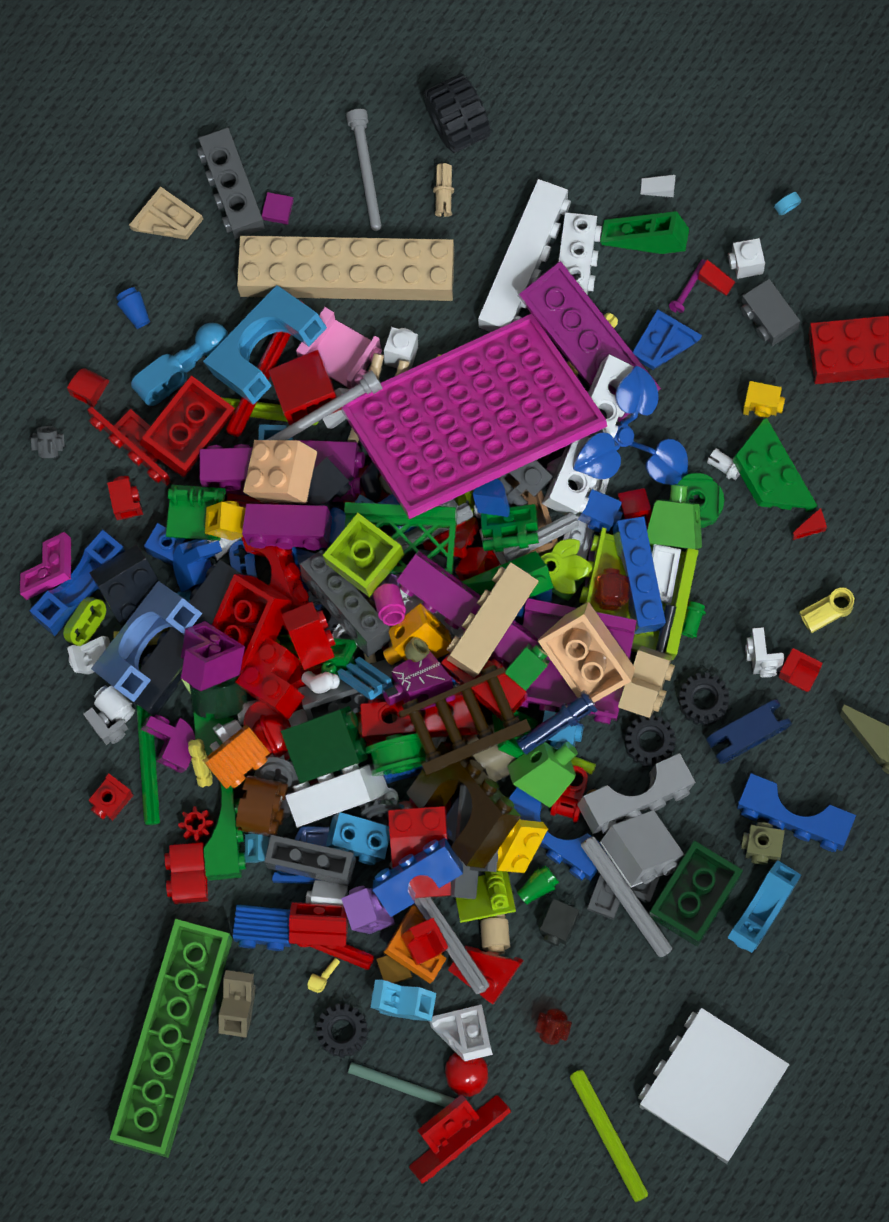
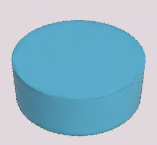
M793 192L776 203L774 208L779 215H784L796 208L801 203V198L797 192Z

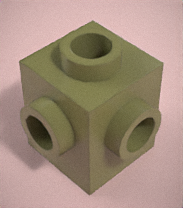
M758 822L756 826L751 825L749 833L744 832L741 849L746 850L745 858H750L752 863L767 865L768 861L775 863L777 860L780 861L785 830L773 829L772 824ZM758 842H764L766 845H760Z

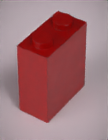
M318 350L268 370L289 425H292L337 397L327 368Z

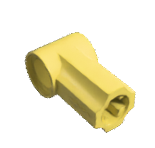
M846 588L835 589L831 595L800 611L799 614L810 633L817 631L840 617L849 615L854 606L853 593ZM838 597H844L848 600L849 605L845 608H838L834 604V600Z

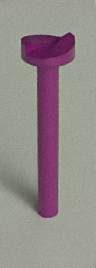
M702 259L678 300L670 302L669 307L673 312H684L685 308L682 304L696 283L699 271L706 260Z

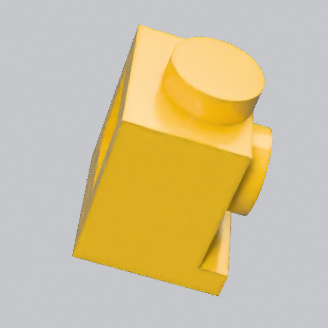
M750 381L743 414L749 415V410L755 411L754 413L760 417L776 416L777 413H782L785 397H780L782 387Z

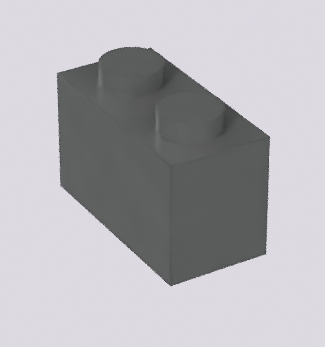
M770 279L743 295L741 311L748 321L752 319L757 325L756 331L764 342L768 340L770 345L774 346L799 329V318Z

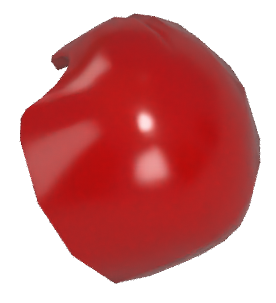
M456 1052L453 1053L445 1066L447 1084L458 1095L462 1094L463 1096L470 1097L480 1093L488 1081V1068L485 1059L481 1057L464 1061Z

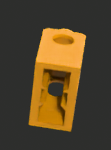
M420 603L405 615L401 623L390 628L389 635L392 646L383 651L384 657L390 665H394L403 658L407 661L408 659L404 653L405 647L412 638L417 637L428 645L431 653L438 659L450 653L446 649L450 645L452 638L450 631Z

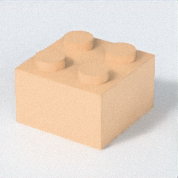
M254 440L243 492L262 503L306 504L317 451L297 440Z

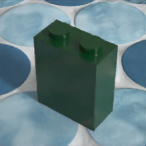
M349 706L281 731L300 784L369 759L365 750L368 747L367 743L360 737L357 729V716L351 711Z

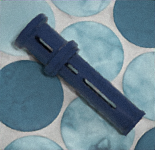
M585 690L581 691V695L569 704H562L559 708L560 711L516 740L526 755L569 725L571 727L576 726L580 719L591 712L596 713L598 711Z

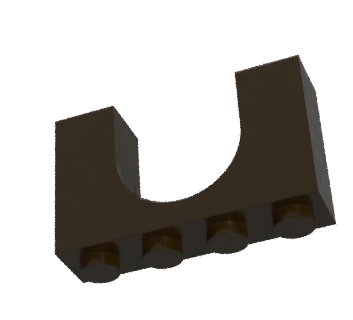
M442 741L436 750L437 752L440 751L442 755L452 751L450 746L453 744ZM471 757L425 776L422 770L407 791V795L418 808L445 806L461 784L468 788L472 799L471 816L451 848L466 866L485 868L521 817L515 810L514 803L499 791L498 784L488 778L483 772L484 768Z

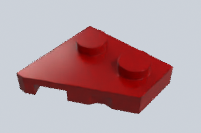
M472 517L456 526L454 556L461 558L467 556L466 547L467 545H472L473 536L477 534L479 529L477 518ZM449 530L433 538L439 544H442L449 538ZM430 539L423 542L424 550H435L437 548ZM447 545V546H446L445 548H443V549L448 553V545Z
M465 946V949L489 983V987L480 995L491 1004H494L524 960L519 957L514 959L502 957L496 952H483L479 948ZM453 962L448 970L470 987Z

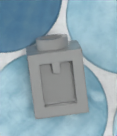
M91 708L83 714L105 745L110 742L115 744L126 735L125 731L128 727L122 719L112 725L102 711L97 714Z

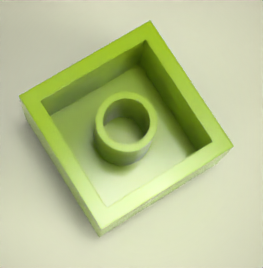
M359 513L356 514L323 554L326 565L368 597L373 594L404 556L402 546Z

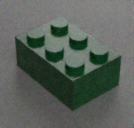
M694 841L651 909L650 917L698 947L739 881L743 870Z

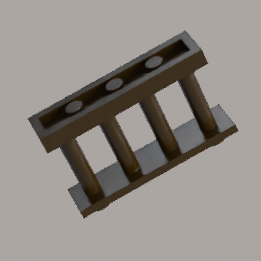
M496 665L490 666L480 671L481 677L421 703L418 702V699H414L402 705L403 710L398 715L400 719L408 715L410 716L426 753V757H424L426 763L421 765L425 776L531 730L527 719L520 722L518 717L515 718L498 677L505 674L504 667L497 669ZM485 682L488 683L505 721L503 723L504 729L495 733L492 728L489 729L472 691L473 687ZM459 693L462 694L479 733L477 734L478 740L470 744L462 739L445 700ZM434 704L453 744L450 746L452 751L444 755L440 751L437 752L420 713V710Z

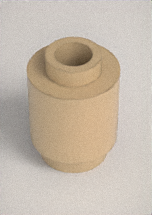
M505 914L483 918L480 922L482 949L499 953V955L504 954L505 950L510 948L508 920L505 919Z

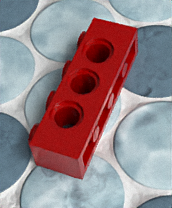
M459 693L455 695V700L447 702L449 709L454 711L452 716L461 736L477 734V728L464 698ZM383 699L368 700V703L361 704L362 737L367 744L385 741L386 737L402 733L403 736L417 734L410 716L408 715L400 719L398 715L403 710L402 705L405 704L403 700L391 706L384 702ZM436 706L420 710L426 713L423 720L431 738L449 737ZM389 714L398 715L397 720L391 724L384 722L385 717Z

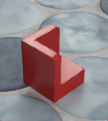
M793 648L780 671L779 678L805 692H809L823 663Z
M434 917L409 928L401 935L416 965L431 960L448 949V945Z

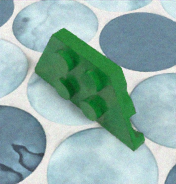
M767 418L764 419L732 459L733 463L758 506L770 508L776 506L786 510L798 507L805 508L806 512L814 511L818 507L770 422Z

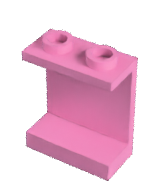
M325 307L319 317L327 329L309 347L301 342L296 350L297 356L299 358L318 350L330 378L351 389L356 384H360L359 380L363 379L362 375L367 373L366 369L372 362L373 354H381L380 339L374 336L371 341L335 320L334 312Z

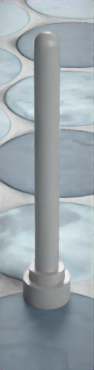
M354 109L346 113L347 123L355 133L370 225L372 230L378 231L381 229V221L365 135L368 115L365 109Z
M371 370L362 375L363 379L359 380L360 384L267 440H288L364 393H367V395L371 392L375 394L383 388Z

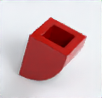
M82 368L73 377L67 389L70 396L94 408L109 380L86 368Z
M645 488L619 493V501L622 502L620 508L623 512V520L644 517L646 528L648 529L652 512Z

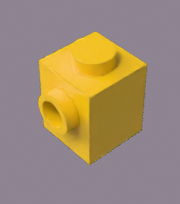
M224 501L207 507L205 534L228 540L243 537L242 531L246 508L240 507L239 503L234 501Z

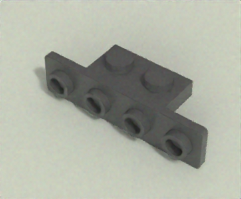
M464 784L460 786L456 839L467 825L472 812L471 795ZM498 850L485 868L469 867L462 862L463 874L452 880L451 896L475 899L478 871L496 872Z

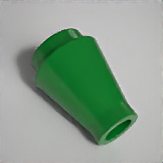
M544 865L541 869L538 867L523 887L517 891V894L528 905L532 901L555 890L554 886L559 881L551 870Z

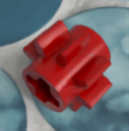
M194 806L193 812L189 814L186 812L182 813L185 821L179 823L178 826L180 829H187L184 833L186 840L193 836L196 842L199 843L200 837L203 835L210 838L207 830L208 827L214 826V822L205 820L209 816L207 810L201 814L196 806ZM195 819H199L201 823L198 825V830H194L191 826L194 824Z

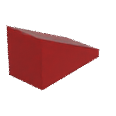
M709 260L705 262L698 274V280L726 296L735 284L734 280Z
M821 508L793 532V540L826 531L827 525Z

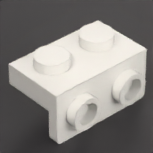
M764 627L752 628L751 637L747 638L745 652L746 660L752 661L753 674H760V677L777 675L776 672H780L782 669L784 654H767Z

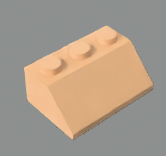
M589 602L566 614L538 639L541 647L548 654L577 697L581 695V691L585 690L592 701L596 702L632 681L635 667Z

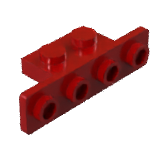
M92 406L89 407L87 410L91 417L89 422L98 431L104 429L110 435L108 439L117 448L120 449L123 446L129 452L127 456L137 466L142 463L148 469L147 474L156 483L162 481L166 486L169 485L171 481L168 474L155 463L158 458L140 445L141 439L151 427L130 409L113 426Z
M461 1094L417 1130L430 1149L409 1166L410 1170L421 1183H425L449 1162L457 1158L471 1144L478 1141L482 1135L500 1123L511 1113V1109L496 1095L475 1112Z

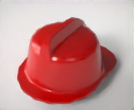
M261 701L255 702L245 713L244 726L247 725L270 752L266 758L273 753L278 758L284 755L285 760H288L290 755L281 731L291 727L289 720Z

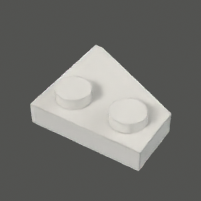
M482 1005L432 1016V1021H429L431 1028L464 1061L493 1055Z

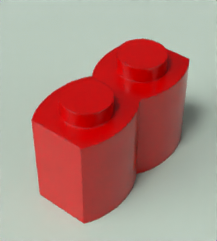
M203 842L169 845L170 853H165L166 870H171V880L166 881L167 896L172 897L174 904L208 901V885L204 859L205 846Z

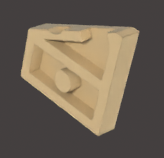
M160 187L129 226L131 230L136 232L188 239L202 222L203 217Z

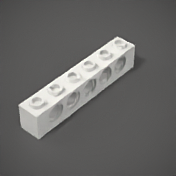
M608 355L601 362L588 394L596 406L603 409L607 414V427L594 434L609 433L614 438L618 431V426L615 424L618 417H622L624 412L618 407L616 395L610 393L608 385H612L617 391L619 383L631 372L634 366L611 355ZM588 436L565 447L554 478L542 502L543 505L565 516L569 513L576 515L578 512L582 513L589 500V498L585 497L589 488L592 489L597 481L596 478L573 470L577 455L589 439ZM568 480H573L577 484V491L569 487Z

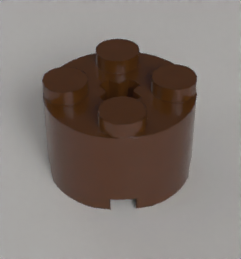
M248 775L243 785V790L248 791L244 793L243 798H240L236 820L237 830L271 837V835L276 836L278 827L282 825L285 809L281 808L282 800L286 799L288 784Z

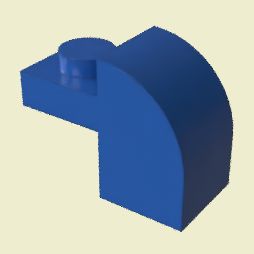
M196 539L179 544L175 548L173 568L181 593L195 589L198 586L200 587L206 580V573L212 566L209 558L222 552L219 541L208 544L207 539Z

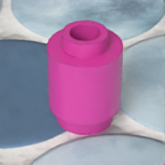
M390 583L380 585L373 593L379 619L386 625H397L404 620L406 613L400 588Z

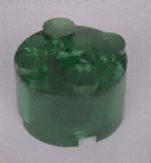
M240 675L203 691H199L189 684L194 713L206 718V713L214 714L215 719L226 718L240 713L244 709L243 704L248 702L247 692L235 683Z

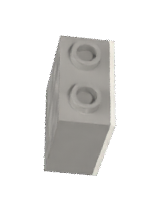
M654 810L612 825L600 842L630 888L641 883L647 884L656 877L672 874L676 871L679 861L685 855Z

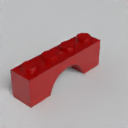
M241 537L246 552L268 558L272 570L269 586L293 600L289 611L309 603V596L300 579V570L294 562L292 549H281L277 546H266L261 549L247 545L244 537Z

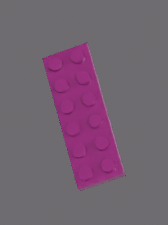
M561 261L517 295L590 388L601 362L608 355L614 356L632 366H639L648 372ZM655 382V384H656V386H657V389H658V391H659L661 388H660L659 385ZM608 385L610 393L616 395L615 387ZM624 413L622 417H618L617 423L623 420L630 413Z

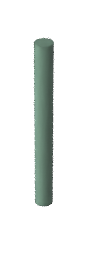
M353 1062L348 1073L443 1107L448 1106L455 1100V1098Z

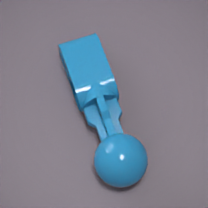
M218 323L204 324L196 333L195 344L187 350H180L174 356L165 354L156 359L133 378L131 382L132 388L148 406L157 405L185 383L187 372L195 367L196 361L204 355L209 356L229 335L227 330Z

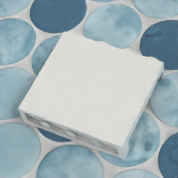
M701 1008L698 1014L695 1012L691 1013L684 1025L688 1028L683 1038L679 1036L675 1038L669 1048L673 1052L669 1060L666 1062L662 1059L653 1073L657 1076L653 1085L646 1084L638 1098L642 1100L640 1103L641 1109L648 1110L717 1155L718 1159L727 1164L789 1064Z

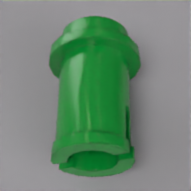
M689 602L681 635L697 638L702 616L706 615L704 605Z

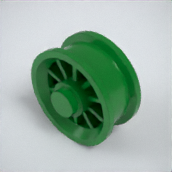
M401 733L386 737L385 741L365 748L366 753H371L375 768L371 771L372 776L402 773L426 763L424 758L426 753L417 734L403 736Z

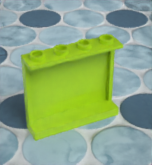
M602 527L599 535L593 536L590 551H594L595 554L593 561H588L593 569L585 576L589 577L587 587L583 586L579 603L585 604L589 602L595 612L630 619L628 609L629 591L624 565L621 558L617 555L614 535L607 534L606 528ZM690 548L686 552L681 551L670 604L677 606L665 654L673 656L672 660H674L678 652L699 551ZM662 603L663 611H665L666 603ZM660 631L635 634L631 651L638 652L641 646L656 650Z

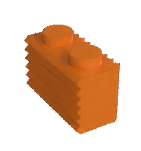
M245 725L202 761L226 789L230 786L235 788L246 779L244 774L251 768L257 770L267 762L266 756L270 752L253 731Z

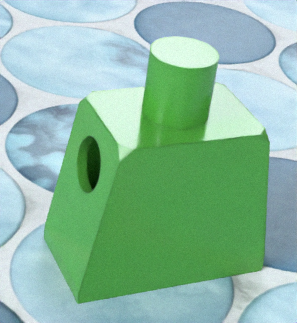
M671 485L670 500H656L647 529L650 544L690 549L702 548L700 506L697 503L686 502L688 486Z
M567 741L557 750L544 742L529 752V754H523L507 766L512 783L550 808L575 779L576 774L571 760L578 752Z

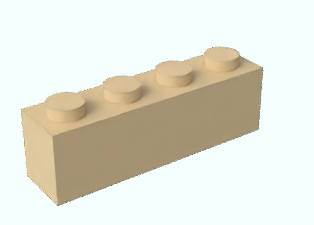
M511 562L506 569L502 566L499 568L492 579L496 583L491 592L486 589L477 602L481 606L476 615L470 613L463 623L462 627L466 629L461 638L455 636L446 649L451 652L446 660L474 678L479 674L539 582Z

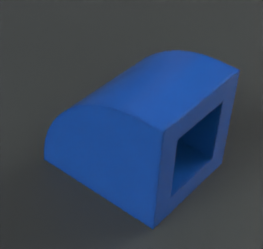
M498 478L475 488L473 497L478 513L509 517L510 506L503 483Z

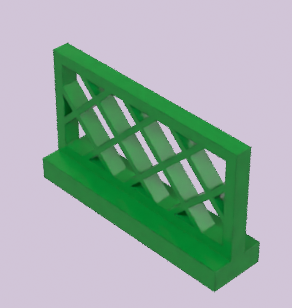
M345 502L344 529L357 513L379 529L383 525H391L396 531L391 538L396 540L401 536L409 545L403 551L404 556L401 559L412 550L417 553L419 550L416 547L428 537L437 548L427 557L432 559L441 551L447 558V569L445 570L453 575L455 534L458 519L456 507H435L409 519L401 505ZM411 526L419 527L424 533L414 543H411L403 534ZM438 528H450L449 538L442 544H439L431 536ZM447 545H448V553L443 549V548H445ZM400 559L398 563L401 566H395L390 574H402L407 566Z

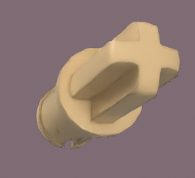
M447 163L437 164L436 187L433 188V192L436 194L435 215L441 217L443 207L444 217L452 215L451 194L454 193V188L452 187V166Z

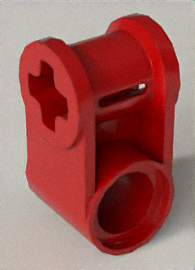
M573 766L575 774L580 775L583 778V782L577 787L569 785L552 805L550 815L555 816L559 814L572 818L573 822L577 823L581 813L577 804L585 795L588 777L583 768Z

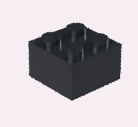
M137 545L89 572L121 627L126 624L159 581Z

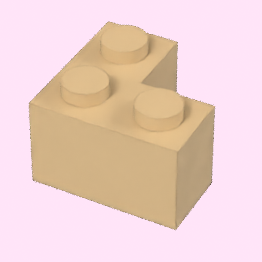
M641 646L633 664L635 670L632 681L625 685L618 707L648 718L651 717L654 711L659 712L667 691L662 690L665 680H671L675 665L671 664L673 656Z

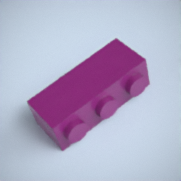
M246 504L242 535L247 545L259 549L266 546H277L281 549L304 547L309 550L328 548L332 516L327 506Z

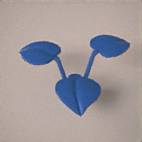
M634 366L631 372L619 383L616 391L618 407L624 413H632V415L626 420H621L620 425H616L618 426V431L614 438L609 433H597L590 437L578 453L573 470L596 479H608L617 473L621 464L620 454L616 450L620 447L632 446L652 454L646 462V470L651 478L662 484H678L688 473L687 453L681 443L673 439L662 440L658 443L656 450L651 447L633 441L634 433L628 424L637 418L638 413L641 415L652 414L658 404V389L653 378L643 368Z

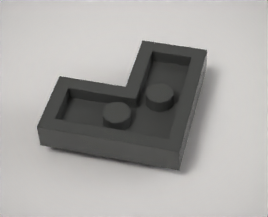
M600 874L587 910L614 920L620 901ZM660 876L647 884L641 883L631 887L638 900L651 903Z

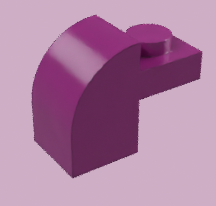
M149 716L145 719L141 730L165 741L156 761L179 773L187 770L192 758L189 753L188 743L191 740H196L192 728L181 718L176 720L171 726L169 725L170 721L162 716Z

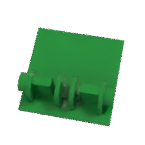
M171 485V489L169 488L168 491L170 502L166 537L220 541V537L205 534L206 509L214 504L224 502L226 489Z

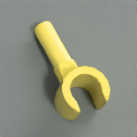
M334 958L321 976L312 974L308 981V989L317 993L322 992L327 979L340 961Z

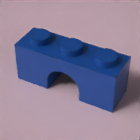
M446 838L440 841L435 839L427 843L423 847V851L415 856L409 854L399 861V865L391 870L386 868L380 871L375 876V880H373L372 890L390 917L415 903L416 893L409 884L414 877L419 875L428 876L440 888L463 874V864L452 850Z

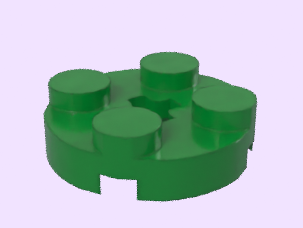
M693 473L684 476L678 484H675L688 486L686 502L692 500L694 495H700V499L705 501L704 504H700L701 528L712 525L717 521L723 511L724 493L720 485L718 486L713 481V478L705 474Z

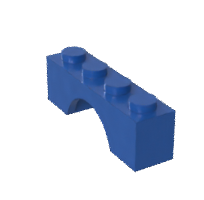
M638 517L619 520L612 530L617 555L623 562L627 577L630 619L637 620L635 634L660 631V628L665 625L666 621L645 518Z
M102 530L84 550L80 563L71 574V579L53 590H48L30 609L33 618L55 636L69 621L81 601L91 597L98 589L89 572L125 552L123 546Z
M750 774L737 808L742 811V816L750 820L763 819L772 824L773 829H788L794 832L796 838L807 842L813 839L821 843L820 847L831 852H836L837 849L843 850L856 815L829 805L824 811L814 816L802 817L795 815L782 805L778 797L777 784L754 774Z
M517 787L509 799L514 803L515 810L521 816L520 819L541 822L540 812L542 803ZM546 832L540 846L548 851L546 855L557 864H560L561 861L571 867L569 872L581 881L584 877L591 881L598 871L581 847L582 842L592 836L587 833L574 840H562Z

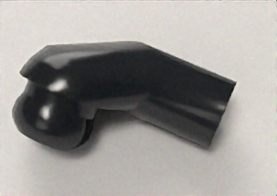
M373 460L361 476V485L367 499L376 501L381 496L382 488L378 479L380 472Z

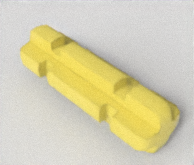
M201 739L191 740L188 743L190 756H192L191 761L197 776V783L202 788L211 786L213 783L211 771L202 761L207 757L203 741Z

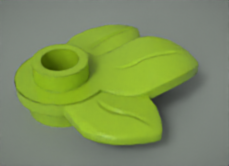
M562 540L555 545L552 553H546L541 556L546 564L549 561L556 563L555 570L549 571L554 588L563 594H574L576 591L575 580L585 577L593 569L586 559L577 555L580 548L579 540Z

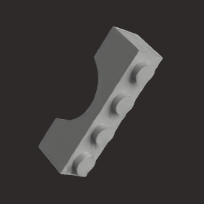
M679 753L655 764L649 772V789L644 794L625 796L615 792L607 785L583 796L577 805L592 834L601 830L605 834L612 825L623 820L642 815L641 812L648 809L657 811L666 805V801L672 798L675 801H679L690 794L689 790L696 782L681 754Z

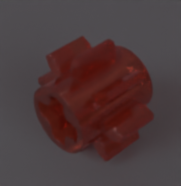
M550 1009L547 1011V1014L540 1013L535 1032L540 1033L539 1036L543 1042L555 1045L560 1042V1039L567 1041L572 1022L567 1021L568 1017L563 1011Z

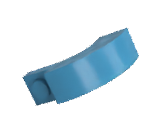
M777 860L750 905L732 929L728 939L732 940L739 948L746 949L752 953L776 919L799 881L801 874Z

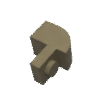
M225 971L223 1001L219 1012V1034L247 1037L255 998L254 974Z

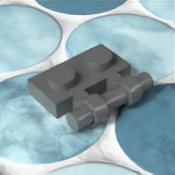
M535 460L498 479L504 485L508 502L511 505L514 503L516 506H524L528 502L521 495L528 490L536 497L554 476ZM509 473L520 483L515 489L504 479Z

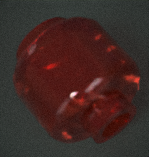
M604 569L603 573L594 578L593 601L602 610H620L621 606L625 605L629 599L628 578L620 574L619 569Z

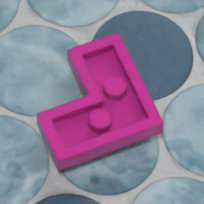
M63 532L43 542L42 563L20 573V595L26 600L71 579V537Z

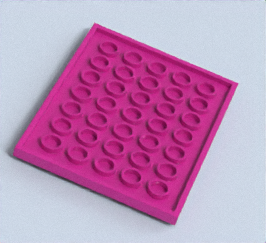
M532 314L380 383L383 388L375 394L371 392L368 395L364 393L340 408L409 519L607 427L605 417Z

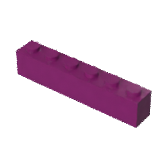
M420 551L415 554L396 580L401 584L399 588L411 597L415 594L423 600L422 605L432 613H436V611L446 617L444 621L456 630L460 627L465 631L466 629L462 627L463 623L470 613L476 615L481 607L477 604L481 595ZM513 620L491 656L502 663L504 661L511 663L528 643L533 647L535 644L541 647L538 642L539 638Z

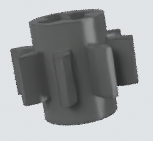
M42 426L37 428V433L32 434L31 450H38L39 457L54 458L58 456V451L63 450L64 434H57L56 427Z

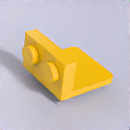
M518 820L498 849L497 871L525 873L548 831L544 822Z

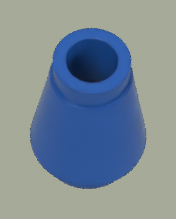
M135 287L121 292L116 297L118 307L136 329L150 323L141 292H137Z

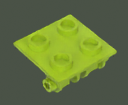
M496 870V872H485V875L478 876L475 899L456 897L460 923L516 912L507 871Z

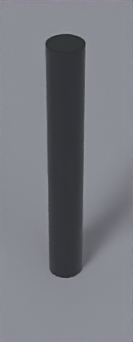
M666 604L664 611L666 623L660 628L656 651L662 653L666 651L677 606Z

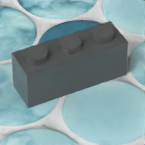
M271 835L264 862L268 869L350 887L356 858L354 853Z

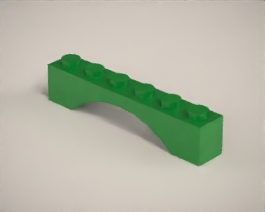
M227 709L194 713L195 738L203 741L204 750L207 755L213 752L210 747L212 743L217 741L219 745L223 744L212 728L217 724L223 726L235 720L234 717H229ZM222 784V807L218 824L212 837L204 847L205 872L208 881L241 878V870L246 869L245 853H240L239 842H244V832L237 830L238 827H236L240 798H236L235 788L230 786L226 789Z

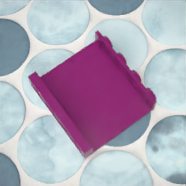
M528 598L526 600L522 626L540 638L561 618L576 608ZM596 612L629 659L637 620ZM548 658L550 661L548 666L526 690L527 700L520 707L528 708L530 703L540 705V711L555 712L562 704H569L577 696L551 659ZM624 686L594 702L598 711L596 713L591 712L588 715L594 716V721L598 723L610 724L611 720L617 721L618 705Z

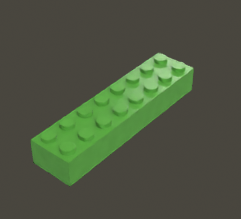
M175 919L111 1132L110 1140L112 1142L169 1158L233 941L230 933Z

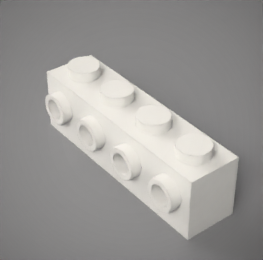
M565 213L559 262L563 263L588 295V291H594L595 275L590 274L591 267H597L598 251L594 250L595 242H600L602 226H597V216Z

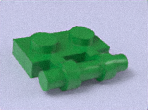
M535 504L511 507L509 517L481 513L483 538L493 537V539L483 540L484 551L495 550V552H503L504 548L520 546V549L529 548L531 544L539 543L538 532L527 534V532L538 531ZM518 534L516 536L503 537L504 535Z

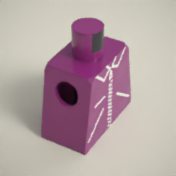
M430 651L419 662H412L410 659L393 668L394 686L383 690V695L389 706L402 700L404 703L418 699V702L421 703L453 689L452 678ZM455 696L445 699L446 702L455 700Z

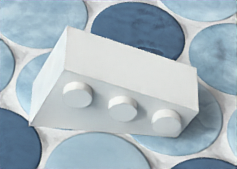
M357 763L343 768V774L334 776L332 772L318 777L319 783L311 786L309 781L293 786L294 792L286 795V799L296 826L299 827L370 802L388 793L389 789L384 776H372L371 771L375 769L373 763L359 767Z

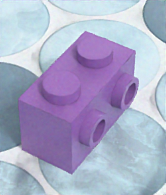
M359 886L349 891L350 895L341 898L353 931L371 934L395 924L393 916L390 917L372 888Z

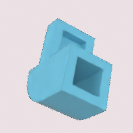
M375 980L370 1008L379 1010L380 1014L432 1021L436 993L420 987L400 986L385 980Z

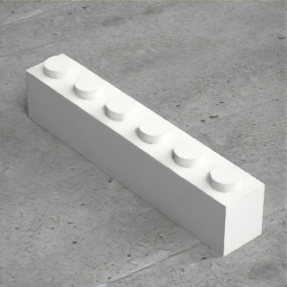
M538 179L478 318L479 328L493 332L521 319L518 316L521 308L526 309L527 307L517 295L540 278L541 270L538 268L541 261H547L551 251V247L548 246L551 238H557L561 228V224L558 223L561 214L565 216L571 204V201L568 200L567 189Z

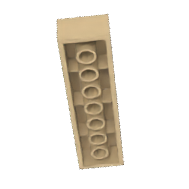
M240 236L237 285L240 297H265L278 285L295 298L453 301L454 240Z

